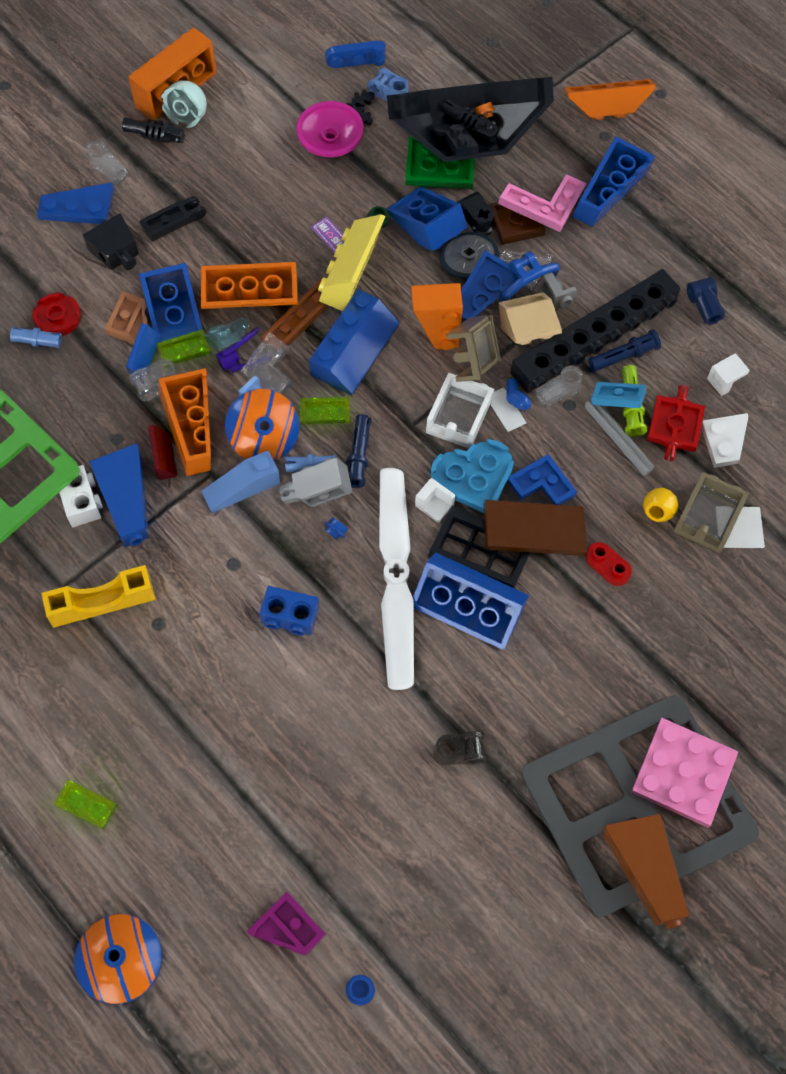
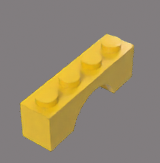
M146 565L121 571L115 579L98 587L76 589L65 586L41 593L46 617L53 628L156 600Z

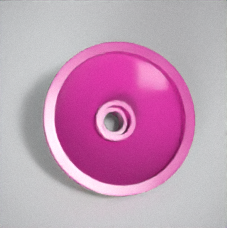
M325 101L310 106L300 115L296 127L297 137L301 145L309 152L322 157H338L351 152L361 142L364 132L363 121L359 113L351 106L336 101Z

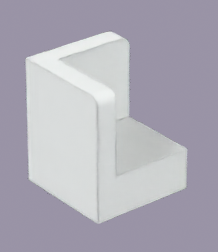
M735 353L713 365L707 379L718 393L723 396L730 391L735 381L749 373V369Z
M431 478L416 495L415 507L436 522H441L451 507L454 506L455 494Z

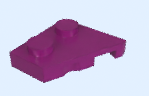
M286 892L247 931L251 936L258 937L302 955H307L327 935L289 892Z

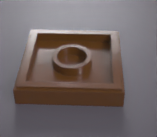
M498 202L489 204V207L494 212L492 221L501 245L545 235L546 230L543 224L498 204Z

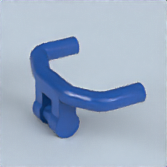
M531 251L523 254V257L520 259H514L509 262V266L518 279L501 294L498 302L510 300L523 286L545 274L553 273L556 278L560 271V265L558 263H549L541 266ZM528 266L530 270L526 272L523 267Z

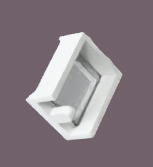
M448 373L427 418L426 433L469 449L474 443L488 408L492 403L494 389L484 383L474 381L456 382L455 377L458 375Z

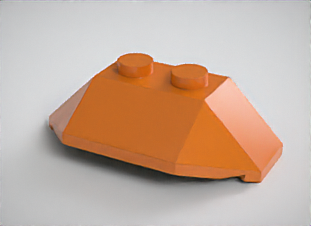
M651 79L564 87V93L590 118L601 120L605 116L613 115V117L621 118L625 117L626 114L634 113L656 89V84Z

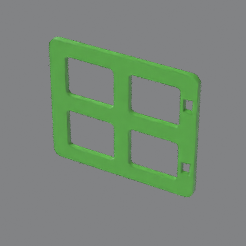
M1 389L0 409L7 404L13 411L6 415L0 410V416L14 428V433L0 444V469L26 447L32 446L55 470L16 506L9 507L0 498V544L71 483L80 473L78 464ZM51 449L60 455L53 461L46 455Z

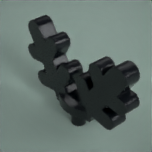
M362 90L361 96H359L358 92H355L351 103L346 104L359 113L363 125L365 123L371 126L373 123L371 112L364 113L365 103L371 105L375 93H367L366 90Z

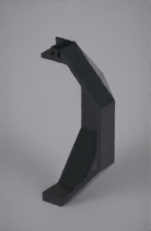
M552 77L480 83L387 95L389 120L443 162L507 154L554 101ZM447 99L463 108L469 107L474 111L475 107L491 102L493 108H495L492 111L493 116L487 118L499 128V133L494 140L489 142L470 133L478 144V154L456 157L446 143V138H441V136L438 138L434 134L433 129L437 124H447L449 126L457 124L454 118L441 112V108Z

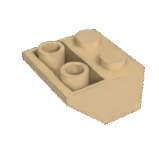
M544 292L498 302L501 329L516 344H529L531 340L539 338L549 339L553 335L562 333L552 300Z

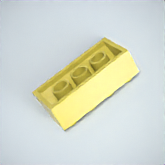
M380 214L354 220L351 229L346 227L341 241H344V244H338L334 257L337 259L335 262L330 261L326 274L329 276L328 278L323 277L319 285L318 291L322 292L319 299L320 302L341 311L345 309L354 294L375 247L385 219L384 215Z

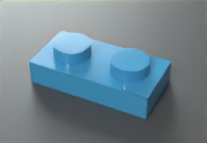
M597 382L591 397L592 405L641 408L646 395V385Z

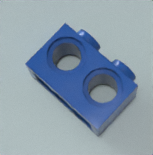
M268 586L259 613L261 623L267 628L274 630L279 628L288 629L291 633L299 636L305 634L312 635L320 607L319 597ZM275 606L283 608L279 613L270 612ZM300 612L308 614L305 619H297L295 617Z

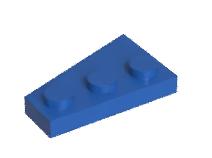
M113 182L41 195L37 216L39 220L102 224L108 220L114 191Z
M486 250L461 289L463 304L462 320L464 321L470 317L480 315L518 279L508 263Z

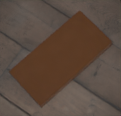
M485 500L483 504L486 550L585 556L587 553L583 507Z

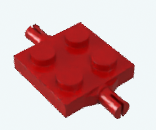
M684 385L678 386L677 397L657 395L647 441L666 446L664 456L666 461L669 456V461L675 460L676 449L696 452L705 406L692 403L686 399L689 390L686 385L684 390Z

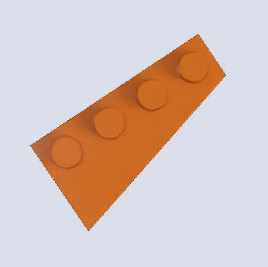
M206 368L158 379L159 396L186 476L210 471L211 449Z

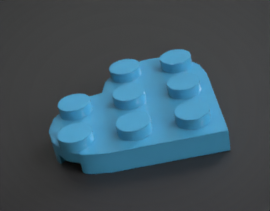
M488 439L487 442H480L476 445L475 443L472 444L467 451L454 449V452H447L443 455L442 453L439 454L433 461L430 475L432 479L455 494V501L484 513L483 504L485 500H499L507 484L508 477L511 476L514 461H512V456L508 452L507 446L499 441Z

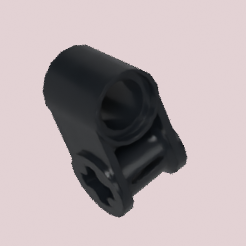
M478 191L457 201V203L461 204L466 222L474 232L486 236L492 233L494 212Z

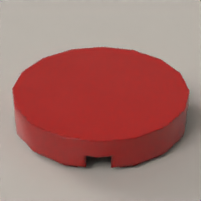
M53 293L44 296L37 302V306L32 311L35 326L40 328L41 331L61 333L62 336L73 332L79 325L81 312L74 298L65 296L63 293Z

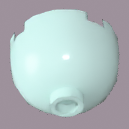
M177 81L171 84L161 96L164 102L162 105L164 113L176 125L182 122L188 124L185 128H191L196 126L206 113L207 101L205 94L200 87L191 81Z

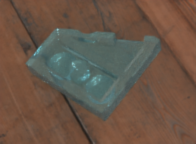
M244 316L224 326L223 324L215 325L209 329V333L204 335L208 344L221 350L240 341L246 332L245 328L249 327L247 317Z

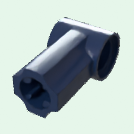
M709 277L689 282L687 284L688 298L691 303H696L704 323L713 325L724 319L725 312L717 297L715 280Z

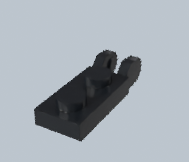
M192 196L181 202L179 200L141 219L140 225L151 242L192 221L202 219L207 211L204 206H199V199Z

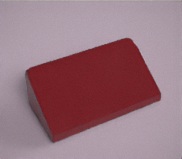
M149 425L148 430L153 462L158 479L163 480L177 477L171 435L154 425Z

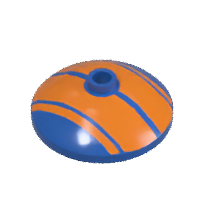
M254 389L240 395L229 407L225 418V433L232 449L242 458L248 459L268 450L273 461H277L288 454L295 445L299 434V418L293 404L279 392L270 389ZM262 421H266L269 425L266 431L260 428Z
M128 914L106 916L92 924L83 934L77 945L74 957L76 977L83 990L92 998L106 1004H125L141 997L154 984L161 968L162 949L155 931L142 919ZM118 951L120 954L119 959L112 962L110 960L111 953Z

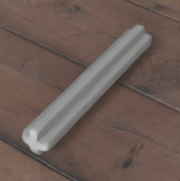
M592 399L588 400L585 403L586 410L644 476L651 473L654 469L652 462L603 406L592 405Z

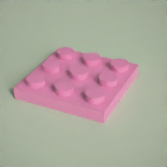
M661 718L631 793L709 828L739 751Z

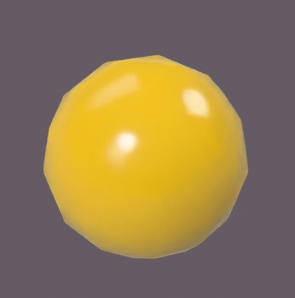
M654 488L646 494L643 501L644 513L655 522H667L677 513L679 505L677 496L666 488Z

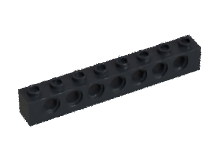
M661 269L564 328L561 334L553 335L551 338L546 339L512 361L510 373L518 380L527 393L534 389H541L548 380L553 377H560L569 367L581 364L585 357L590 354H597L606 344L618 341L627 331H634L643 321L651 320L664 308L669 309L674 306L678 301L677 297L681 288L664 269Z

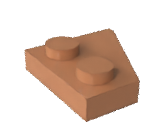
M122 291L105 327V334L134 344L141 324L145 323L148 325L145 299Z

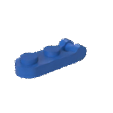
M370 41L332 46L325 52L326 63L332 68L365 64L382 66L385 64V43L383 41Z

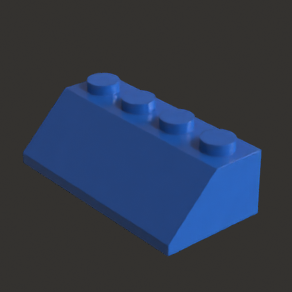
M358 289L309 359L310 375L352 396L399 326V321L378 298Z
M435 552L425 565L413 600L415 609L504 650L530 595Z

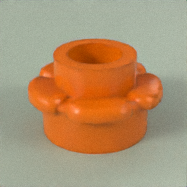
M491 102L474 108L477 113L486 118L493 116L492 111L495 110Z

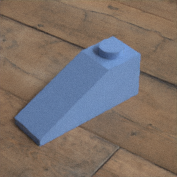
M267 450L244 460L201 492L211 513H214L279 485V471Z

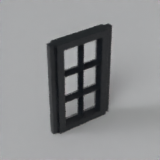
M452 506L427 558L430 559L436 552L515 589L531 552H521L517 561L498 554L499 550H486V548L474 544L473 542L478 531L485 534L484 519ZM454 522L473 529L468 541L449 533ZM447 537L466 545L461 556L442 549ZM471 547L490 555L485 567L466 559ZM495 558L515 565L510 577L490 569Z

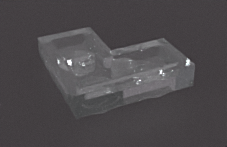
M269 332L241 371L250 379L254 376L258 377L261 388L274 390L284 395L294 381L276 367L290 347Z

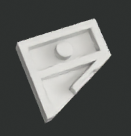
M748 413L702 421L701 430L714 468L738 464L748 421Z

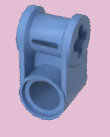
M381 68L376 78L371 79L367 83L369 92H374L375 97L381 98L386 102L387 95L409 92L407 79L398 76L387 68Z

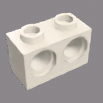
M84 465L79 466V475L59 492L66 516L72 528L101 519L99 509L103 508L99 494L94 495L92 490L93 487H96L92 472L87 473ZM75 483H81L77 487H72ZM82 504H88L87 507L79 509Z

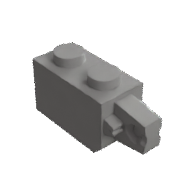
M337 457L325 459L322 463L315 466L302 468L299 472L292 474V481L279 487L281 500L284 503L289 504L302 501L312 508L352 493L348 468Z

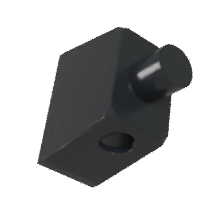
M121 213L82 234L87 249L109 269H115L121 264L126 270H131L136 266L137 261L134 257L138 255L137 245Z

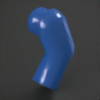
M508 379L506 381L507 402L518 409L528 410L531 407V400L527 395L518 390L517 379Z

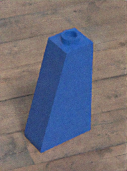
M136 443L89 462L124 547L139 545L149 538L143 461Z

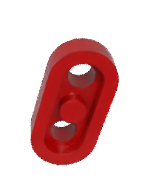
M595 542L588 547L585 556L587 564L606 581L614 586H622L629 581L632 574L630 564L612 548L602 542ZM601 551L604 556H597L595 552ZM615 568H621L623 573L616 572Z

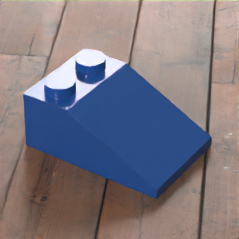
M421 186L386 208L389 215L419 245L431 251L440 248L442 244L458 236L460 232L468 228L460 203Z
M186 263L139 274L152 327L160 334L158 344L204 333Z

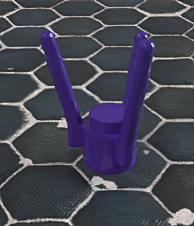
M258 327L243 336L229 348L215 354L224 372L230 369L234 373L240 369L272 361V358L268 357L237 365L240 358L236 349L259 332Z

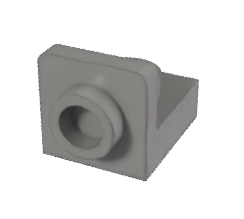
M553 273L543 276L541 290L551 298L555 310L567 308L574 303L577 293L575 287L563 290L561 282L556 280Z

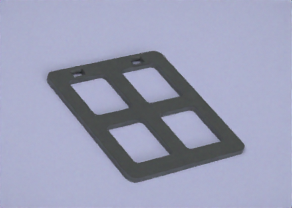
M677 695L669 696L526 764L522 770V778L591 911L598 917H606L640 900L630 881L612 890H606L583 848V842L601 834L605 825L657 815L655 808L659 805L631 793L637 777L622 752L619 743L659 724L661 718L670 720L680 726L688 722L693 732L704 736L685 701ZM594 754H600L623 794V799L576 822H571L568 820L550 786L548 776ZM729 778L719 805L732 826L730 831L681 854L677 851L665 829L679 879L753 843L759 836V829ZM730 797L740 811L732 815L725 803V800Z

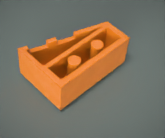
M460 283L411 286L413 311L434 348L443 350L459 348L460 338L447 339L446 334L462 322L463 304Z

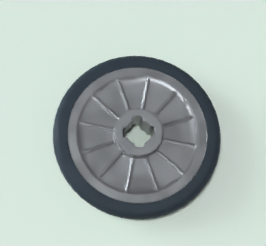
M466 232L444 243L440 250L439 260L442 268L449 275L467 280L485 250L500 258L497 244L488 236L476 232Z

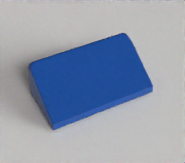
M142 323L126 365L129 374L141 378L147 377L160 340V334L145 323Z

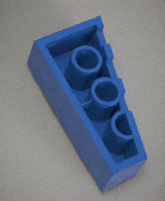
M615 136L582 195L573 217L593 227L648 173L656 156Z

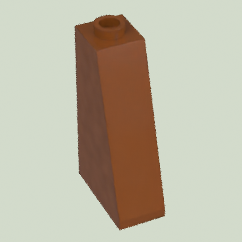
M657 814L605 825L602 835L655 925L665 924L666 929L682 926V920L689 917V912L661 815Z

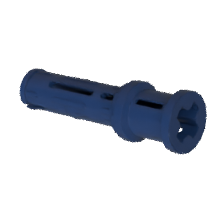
M652 329L648 331V334L636 338L634 336L628 340L627 344L589 358V366L595 373L632 356L639 358L645 352L653 349L659 350L661 349L659 335Z
M364 414L356 416L351 454L346 459L351 488H362L365 485L364 471L368 466L366 449L372 419Z

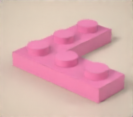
M566 174L550 202L508 183L500 196L498 204L561 232L587 183Z

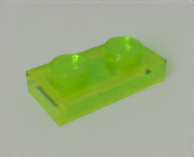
M203 329L157 343L164 367L211 354Z
M349 397L300 398L301 424L350 423Z
M67 780L54 803L56 807L102 830H105L118 807L117 803L70 780Z

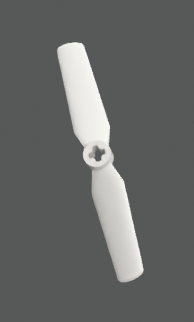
M383 468L380 470L379 548L385 562L383 576L387 583L381 603L387 682L390 689L403 690L410 688L414 684V600L407 585L409 578L407 560L411 548L404 473L396 468ZM394 568H398L399 572H401L398 578L394 577L392 573Z

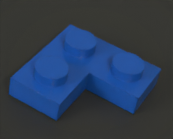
M549 454L508 477L507 481L520 501L542 489L553 505H562L577 494L575 488Z

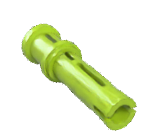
M624 366L621 369L623 383L638 384L636 366ZM643 405L641 408L624 407L623 416L627 422L625 432L630 437H639L647 432V426L644 424L643 419L645 414Z

